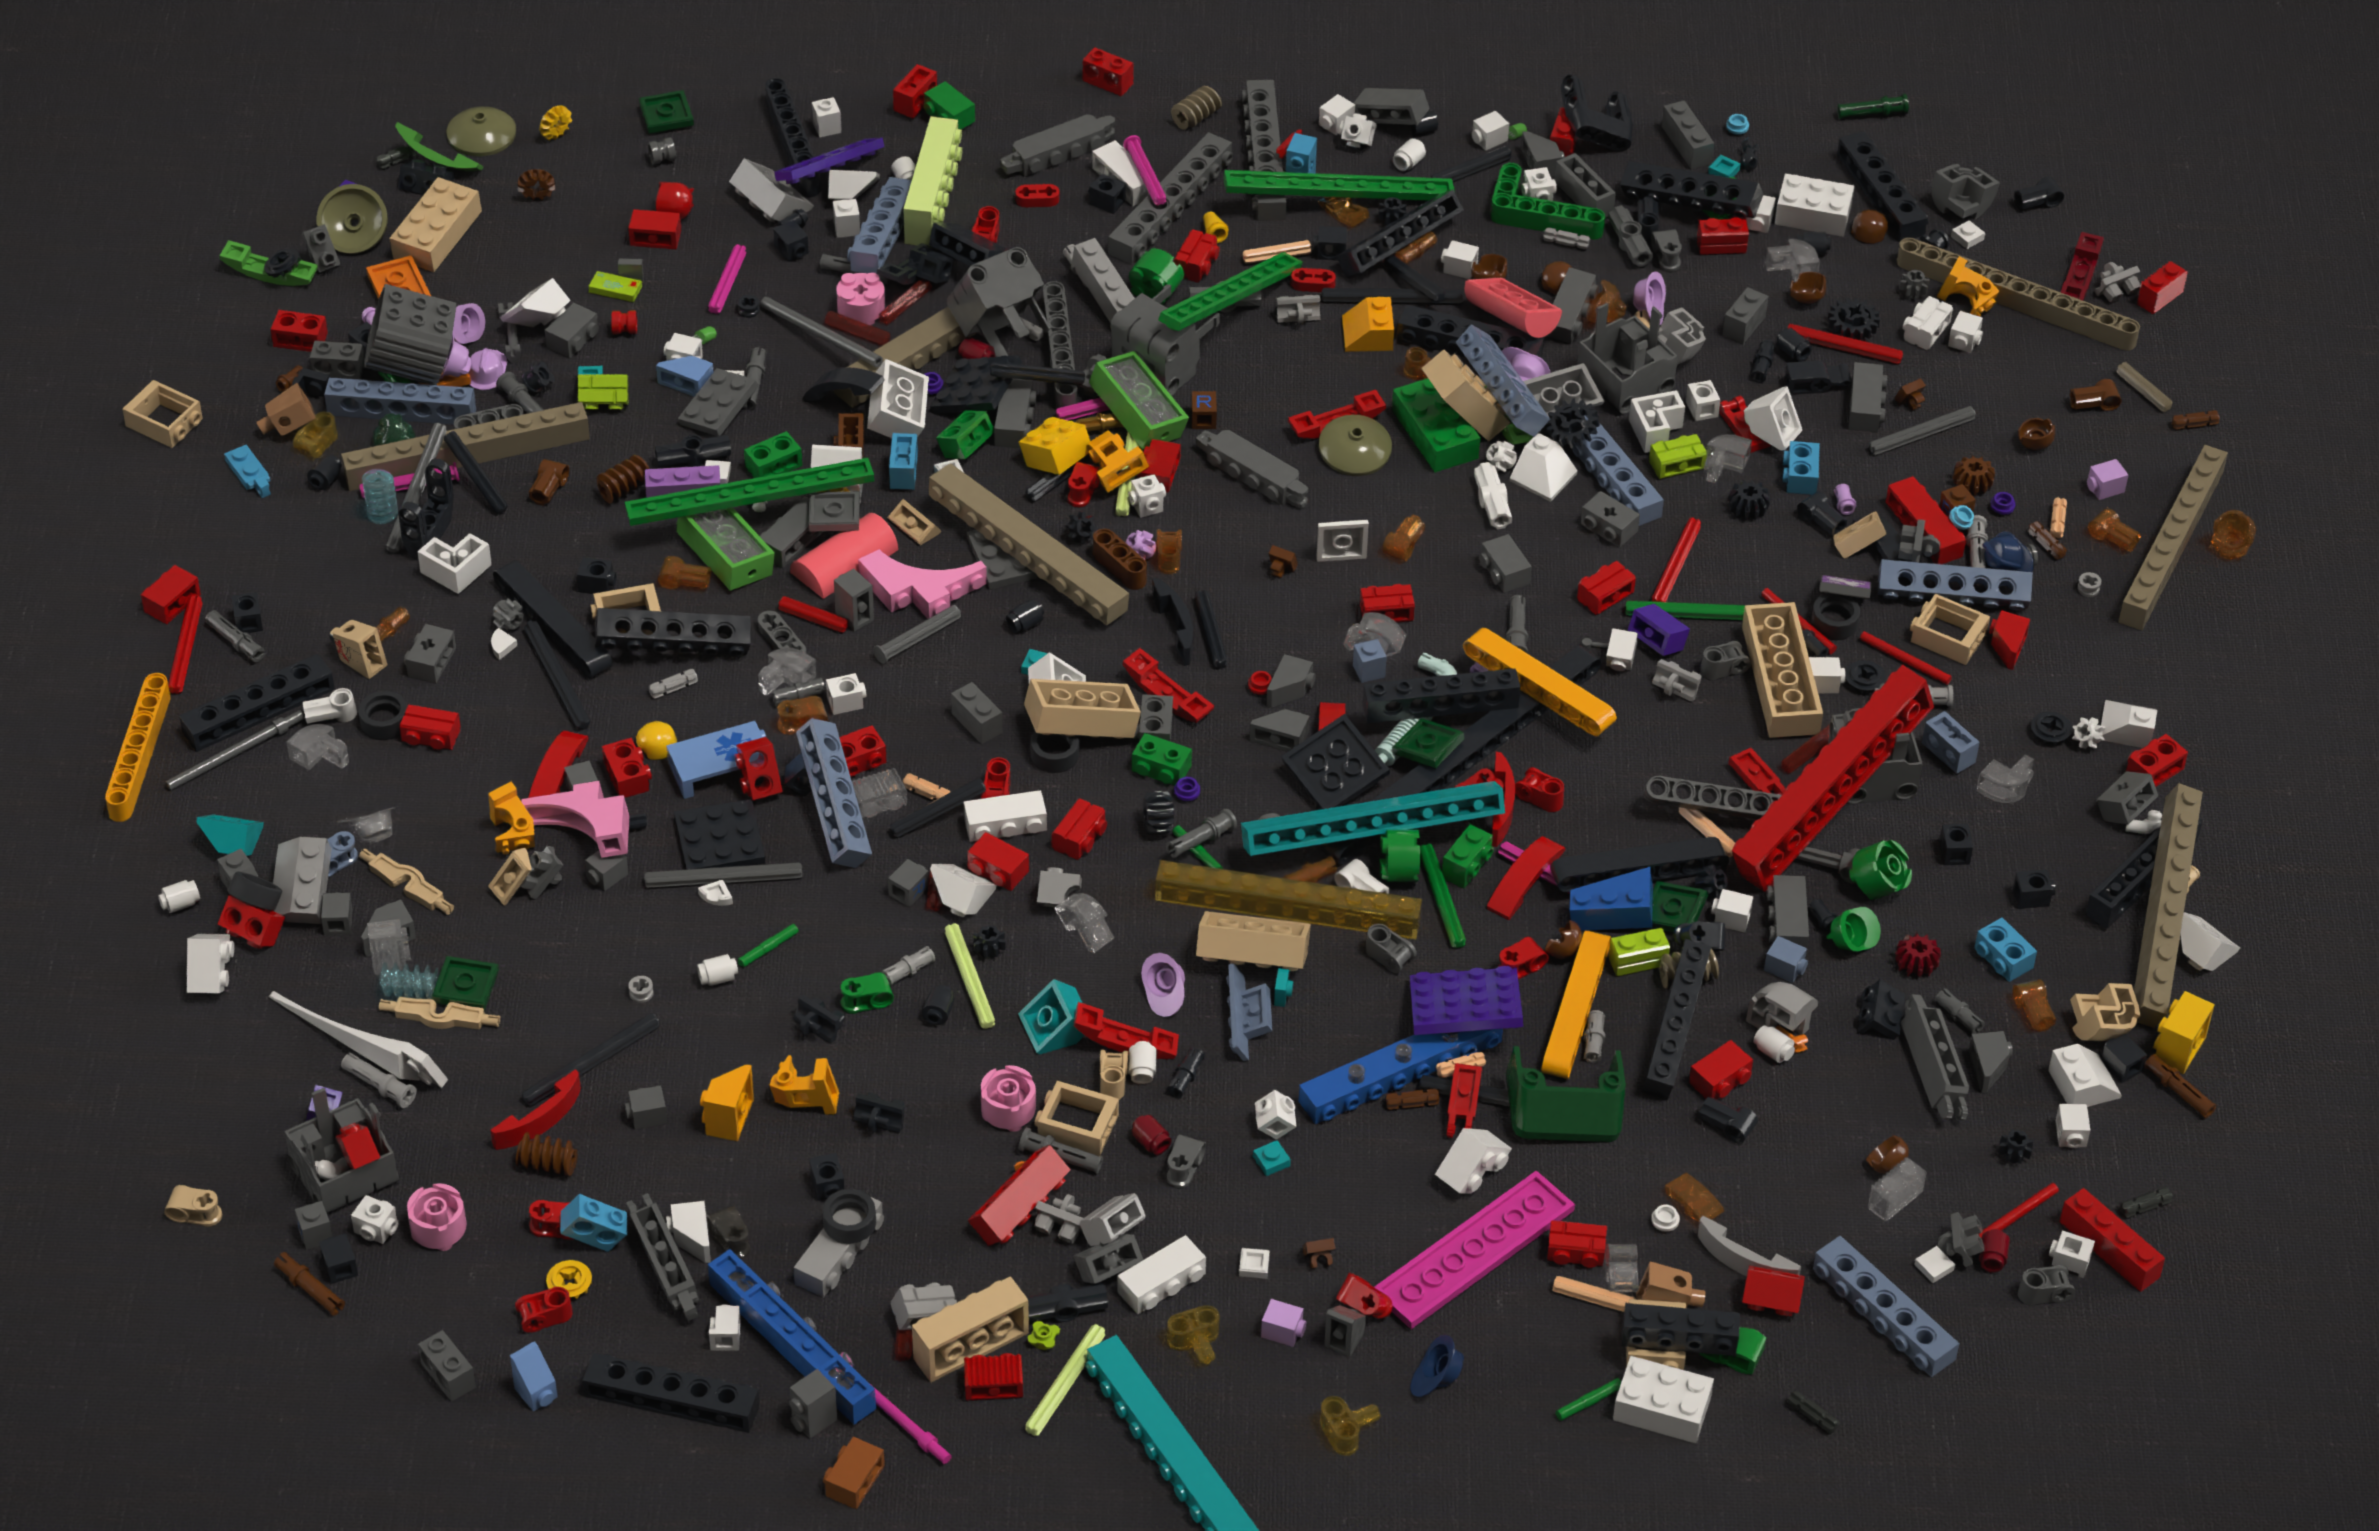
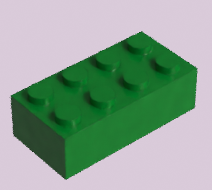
M1429 378L1393 389L1392 411L1434 472L1479 459V435L1460 414L1443 400Z

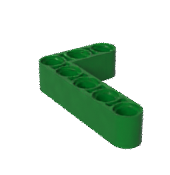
M1515 163L1502 165L1492 197L1491 219L1493 222L1543 232L1547 228H1553L1557 232L1562 230L1578 234V236H1588L1591 240H1596L1603 236L1605 214L1602 210L1519 196L1521 167Z

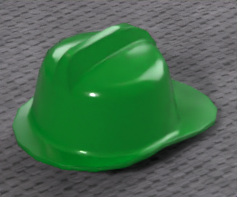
M1867 907L1846 910L1832 921L1831 933L1826 935V938L1833 939L1835 945L1841 950L1858 952L1876 946L1880 939V923L1873 911Z

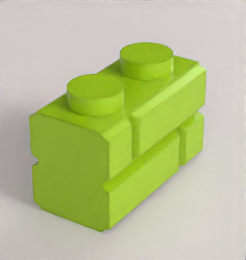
M578 374V403L582 402L586 410H597L599 405H608L610 410H622L623 405H628V375Z
M1697 434L1683 435L1677 439L1658 441L1650 445L1649 462L1652 468L1655 469L1659 479L1704 469L1706 466L1707 451L1703 444H1701Z
M1662 928L1611 938L1608 957L1616 976L1660 967L1661 957L1664 954H1669L1670 946Z

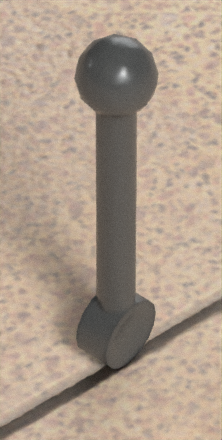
M1589 638L1582 640V646L1586 649L1591 647L1608 649L1609 646L1608 643L1592 642Z

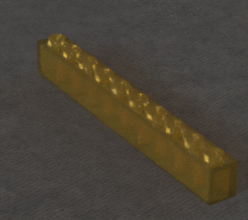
M1160 860L1156 877V901L1368 932L1372 925L1383 924L1399 936L1417 939L1421 920L1422 899L1163 860Z

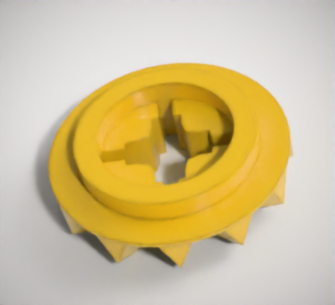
M562 105L555 106L547 111L540 123L541 135L548 140L551 138L556 140L559 135L563 136L564 131L569 129L568 124L572 122L571 112Z
M562 1261L549 1270L546 1278L548 1289L557 1286L567 1289L570 1297L578 1299L579 1295L587 1293L588 1287L592 1285L591 1271L585 1264L579 1261ZM574 1278V1284L568 1283L565 1285L564 1279L571 1280Z

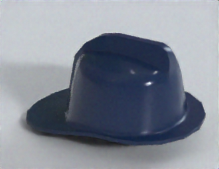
M2003 531L1982 544L1985 549V561L1992 569L2032 572L2033 559L2031 553L2012 533Z
M1441 1335L1430 1344L1424 1359L1411 1380L1410 1389L1414 1396L1423 1397L1428 1395L1436 1387L1448 1386L1458 1378L1462 1370L1464 1356L1454 1348L1455 1345L1450 1336Z

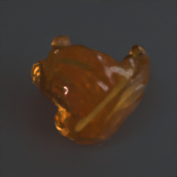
M1602 280L1600 283L1603 285V291L1590 301L1591 308L1588 320L1591 323L1596 322V308L1605 303L1608 304L1607 322L1611 323L1623 318L1625 315L1626 305L1621 300L1619 290L1609 281Z
M2226 511L2214 521L2211 544L2217 552H2220V556L2231 560L2243 557L2253 544L2256 526L2253 520L2242 511Z

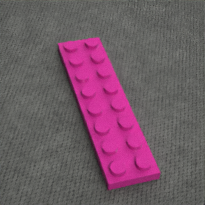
M1535 1171L1380 1282L1375 1288L1391 1298L1393 1305L1391 1312L1412 1329L1550 1229L1551 1220L1561 1221L1572 1213L1575 1204L1538 1171Z

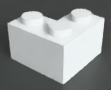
M1677 390L1631 399L1629 422L1644 453L1650 452L1651 444H1655L1658 441H1669L1670 430L1683 428L1685 406Z
M468 534L454 548L434 537L418 551L420 573L458 594L491 566L489 544L472 534Z
M196 934L187 938V993H221L224 991V987L228 986L229 972L225 970V963L229 962L230 957L234 955V942L230 941V934Z
M1463 1128L1435 1175L1459 1193L1472 1194V1192L1480 1187L1485 1171L1498 1172V1170L1506 1165L1509 1159L1508 1154L1512 1148L1488 1130Z

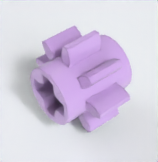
M1137 530L1136 533H1131L1125 542L1144 560L1151 558L1156 550V544L1151 540L1153 534L1144 530L1142 532Z

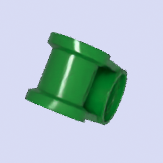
M879 972L856 978H848L841 984V992L843 994L841 1008L847 1013L852 1014L876 1008H885L894 1000L887 976L884 973Z

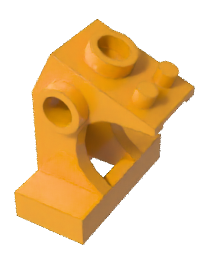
M1959 256L1937 297L1945 301L1948 295L1954 293L1964 294L1970 299V304L1972 305L1970 314L1981 317V313L1984 310L1987 312L1996 304L1995 298L1999 290L1990 279L1965 267L1967 260Z
M1108 430L1088 443L1091 448L1088 454L1095 464L1099 463L1102 468L1097 474L1107 492H1110L1149 467L1142 450L1137 446L1127 452L1123 447L1125 446L1123 440L1117 433L1113 435ZM1128 466V468L1124 469V470L1121 471L1120 473H1118V474L1116 473V472H1118L1119 470L1123 469L1124 467Z
M512 781L488 793L490 819L494 825L497 826L503 822H508L512 826L506 833L495 838L496 852L509 854V851L522 848L528 850L535 847L533 818L518 798L517 789Z
M788 1055L784 1062H780V1069L773 1075L769 1084L775 1102L790 1108L822 1106L825 1115L836 1114L839 1090L827 1058L816 1059L814 1073L805 1077L797 1076V1070L793 1066L791 1055Z

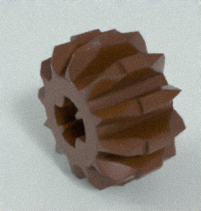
M1973 455L1970 459L1963 457L1954 467L1953 483L1957 486L1963 484L1974 496L1978 492L1985 494L1993 486L1995 468L1991 466V461H1984L1983 456L1979 459Z

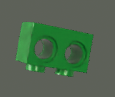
M965 410L936 439L945 458L966 459L994 433V428L986 411Z
M787 431L744 449L745 467L754 478L786 473L802 466V450Z

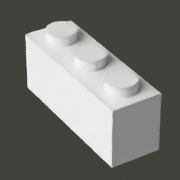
M1113 141L1093 151V169L1099 175L1104 174L1126 183V200L1132 206L1141 203L1149 195L1131 155L1117 141Z
M1041 790L964 801V820L970 842L978 841L985 832L1000 838L1047 831V813Z
M1185 1235L1119 1274L1118 1293L1137 1314L1146 1309H1152L1159 1301L1177 1294L1181 1288L1189 1283L1200 1280L1206 1271V1257Z

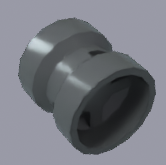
M671 137L663 139L662 142H648V152L653 165L661 163L662 160H676V150Z

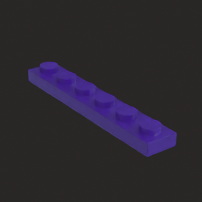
M883 138L863 139L774 172L775 180L786 181V184L800 182V177H814L815 172L822 173L831 170L830 166L840 167L846 165L845 161L860 160V155L869 156L876 154L875 150L884 147Z

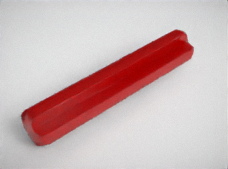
M1298 129L1296 132H1293L1276 149V153L1280 154L1279 158L1284 159L1286 157L1287 148L1294 134H1302V130Z
M783 596L779 601V610L841 633L845 632L848 628L847 618Z

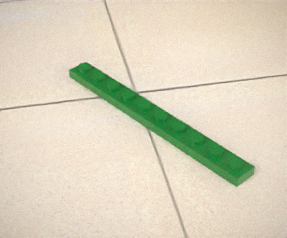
M1224 170L1223 175L1226 193L1371 199L1394 197L1405 200H1430L1438 194L1454 190L1452 179L1238 170Z
M1282 252L1162 311L1158 321L1166 324L1171 330L1179 331L1291 275L1292 271L1301 268L1303 262Z
M869 458L626 501L625 510L629 524L633 526L874 482V473Z

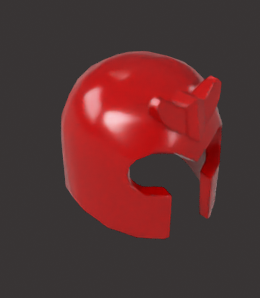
M659 182L656 211L680 213V219H684L689 215L694 206L692 198L694 188H688L686 185L678 182Z

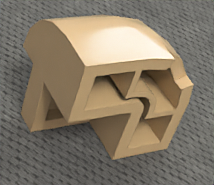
M2108 983L2098 995L2075 994L2070 999L2077 1019L2073 1030L2081 1040L2109 1041L2112 1038L2116 1039L2123 1034L2129 1033L2135 1027L2137 1019L2140 1017L2139 1005L2131 984Z

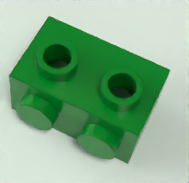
M946 81L924 93V109L928 115L958 120L959 130L975 122V104Z
M1144 733L1132 753L1133 772L1174 786L1179 779L1187 775L1192 766L1191 748Z
M1470 824L1443 857L1442 873L1444 879L1465 889L1469 882L1478 874L1484 863L1491 858L1494 847H1492L1493 835Z

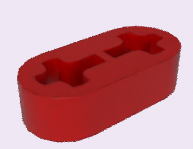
M1053 184L1021 185L1015 191L1016 204L1021 207H1051L1057 205L1060 200L1059 188Z
M1297 268L1291 273V286L1297 291L1322 292L1323 288H1335L1336 276L1331 270Z

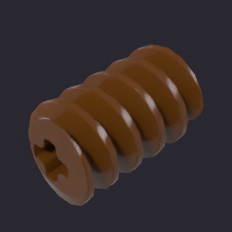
M632 455L629 457V460L625 459L621 464H616L613 469L610 468L605 473L599 474L597 476V486L603 499L610 504L613 502V497L616 499L621 498V492L626 495L629 493V488L632 490L637 489V483L641 486L644 485L645 469H649L647 463L640 456Z
M526 1132L518 1145L516 1166L522 1163L524 1168H530L532 1165L535 1170H540L543 1167L545 1172H551L554 1169L556 1174H562L564 1171L567 1176H571L576 1167L578 1151L572 1148L571 1140H568L565 1147H562L560 1138L556 1140L554 1145H551L550 1136H547L544 1143H541L539 1134H536L533 1141H530V1134Z

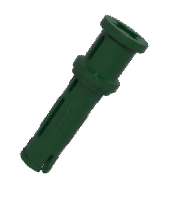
M1901 94L1900 97L1888 98L1883 96L1880 100L1838 104V117L1842 119L1881 114L1886 117L1889 114L1901 112L1908 114V98L1906 94ZM1867 107L1870 108V109H1864V110H1855V111L1852 110V109H1858V108H1867Z

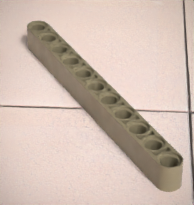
M1905 238L1899 244L1897 264L1908 271L1919 270L1924 273L1925 277L1944 284L1960 255L1914 238ZM1960 256L1967 260L1965 267L1990 279L1999 290L1995 298L1997 304L2121 350H2132L2136 347L2140 325L2134 319Z

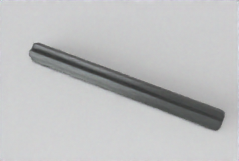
M435 423L433 425L403 504L405 502H413L418 505L426 485L425 469L429 462L437 457L447 431L444 424ZM407 510L408 513H410L411 515H414V513H413L412 511ZM399 515L387 542V550L398 553L403 544Z
M798 862L646 872L645 885L647 888L711 884L723 880L724 883L795 879L802 877V865Z

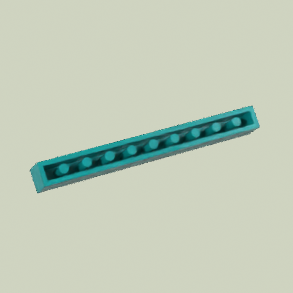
M1495 781L1243 822L1241 823L1243 847L1252 856L1387 833V830H1408L1504 814L1503 788Z
M1115 1335L1088 1348L1087 1362H1085L1087 1372L1092 1378L1096 1377L1106 1398L1110 1397L1114 1402L1119 1417L1127 1420L1132 1435L1136 1439H1140L1144 1444L1147 1456L1151 1460L1155 1459L1163 1478L1166 1481L1170 1480L1173 1484L1178 1499L1181 1502H1186L1193 1520L1196 1523L1200 1522L1205 1531H1259L1119 1337Z

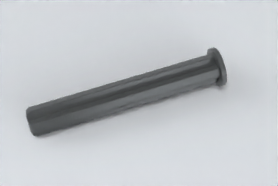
M952 605L881 646H874L873 652L876 659L881 664H886L889 658L961 617V610L956 605Z

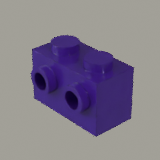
M1651 604L1634 609L1627 631L1637 633V638L1664 656L1684 649L1690 628L1656 604Z

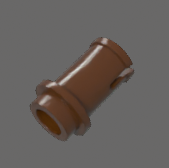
M297 365L287 374L278 376L276 386L279 391L284 392L290 388L293 379L298 376V372L303 367Z

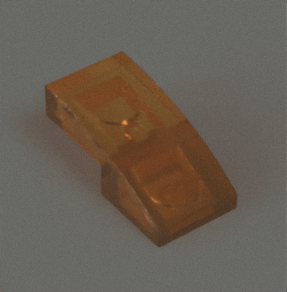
M1323 197L1318 200L1319 205L1325 211L1348 226L1354 227L1369 217L1368 209L1353 204L1351 198Z
M1688 1173L1679 1176L1665 1185L1666 1194L1682 1203L1685 1214L1700 1222L1702 1216L1711 1220L1724 1212V1207L1714 1195Z

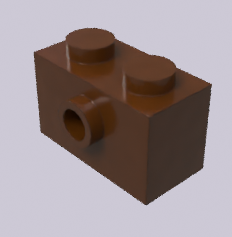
M863 413L839 414L838 436H834V446L862 447V459L864 458Z

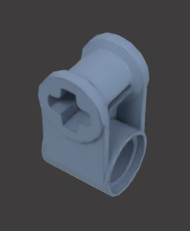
M341 831L327 839L332 849L328 877L352 865L358 858V852L354 848L355 838L350 832Z

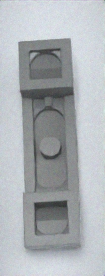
M1705 1216L1701 1217L1698 1238L1713 1256L1729 1268L1747 1276L1749 1265L1800 1275V1265L1777 1253L1770 1261L1727 1239L1726 1227Z

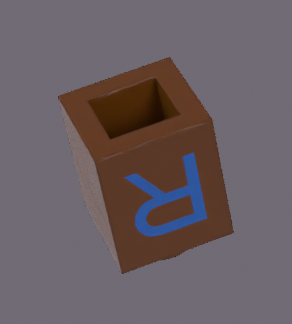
M1192 391V429H1216V391Z
M1961 484L1942 491L1939 508L1946 516H1949L1950 511L1954 507L1960 505L1967 506L1974 512L1976 499Z

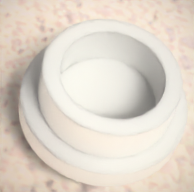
M1670 1205L1659 1206L1654 1210L1651 1218L1654 1227L1661 1231L1676 1229L1680 1220L1676 1209Z

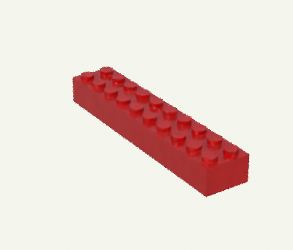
M1904 665L1890 674L1887 682L1880 690H1876L1869 702L1863 708L1856 711L1853 719L1838 731L1836 737L1829 745L1821 749L1819 756L1803 769L1798 779L1787 786L1785 793L1777 801L1771 803L1763 817L1756 820L1752 824L1750 831L1743 838L1736 841L1731 851L1741 877L1763 892L1767 890V886L1772 885L1773 875H1781L1893 753L1896 734H1910L1934 708L1926 679Z

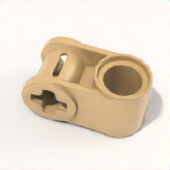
M1101 1050V1094L1115 1097L1119 1100L1124 1096L1128 1071V1051L1123 1053H1106L1105 1050Z
M184 1185L174 1187L164 1210L165 1215L175 1222H186L203 1226L216 1225L220 1222L223 1215L221 1208L217 1205L218 1198L216 1193L211 1190L190 1188Z

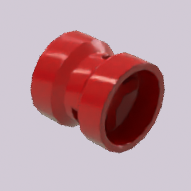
M631 310L627 313L612 311V334H621L622 332L637 334L636 310Z

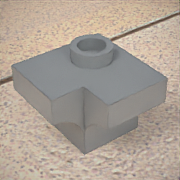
M1053 867L1047 868V871H1041L1037 898L1038 905L1065 909L1068 895L1076 889H1081V875L1063 873V869Z

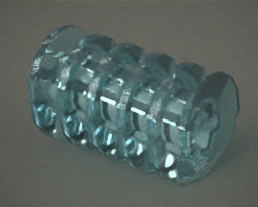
M383 469L367 471L362 477L368 519L376 524L389 523L398 514L394 478L390 472Z
M384 962L380 973V989L386 997L391 996L394 992L396 997H402L405 994L407 998H412L415 994L416 998L422 999L426 994L427 999H432V994L439 977L438 967L434 973H431L430 966L426 965L424 972L421 973L417 964L413 972H410L408 964H405L403 970L399 971L398 964L394 963L392 970H388L387 962Z

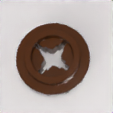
M541 169L528 170L518 179V191L522 192L524 198L531 197L532 201L535 198H540L543 201L545 196L551 197L552 191L555 190L553 176ZM539 181L540 186H538L537 189H534L533 186H535V183Z

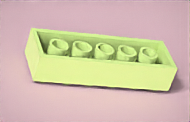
M930 117L904 205L905 244L919 245L923 243L929 245L933 222L943 223L944 207H948L949 203L948 191L952 192L954 179L952 177L957 175V161H961L962 147H959L962 130L958 129V120Z

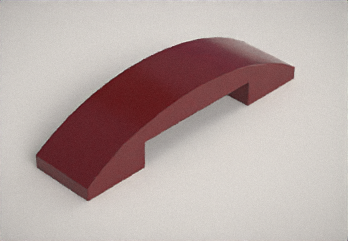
M2081 232L2066 281H2064L2060 293L2082 301L2085 300L2104 237Z

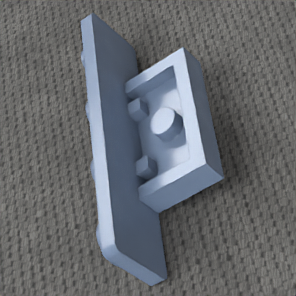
M1232 963L1228 965L1229 975L1226 977L1230 988V996L1227 997V1001L1231 1010V1017L1228 1018V1022L1232 1031V1038L1229 1039V1043L1233 1053H1237L1243 1061L1249 1060L1248 1039L1272 1032L1270 989L1266 983L1246 990L1244 975Z

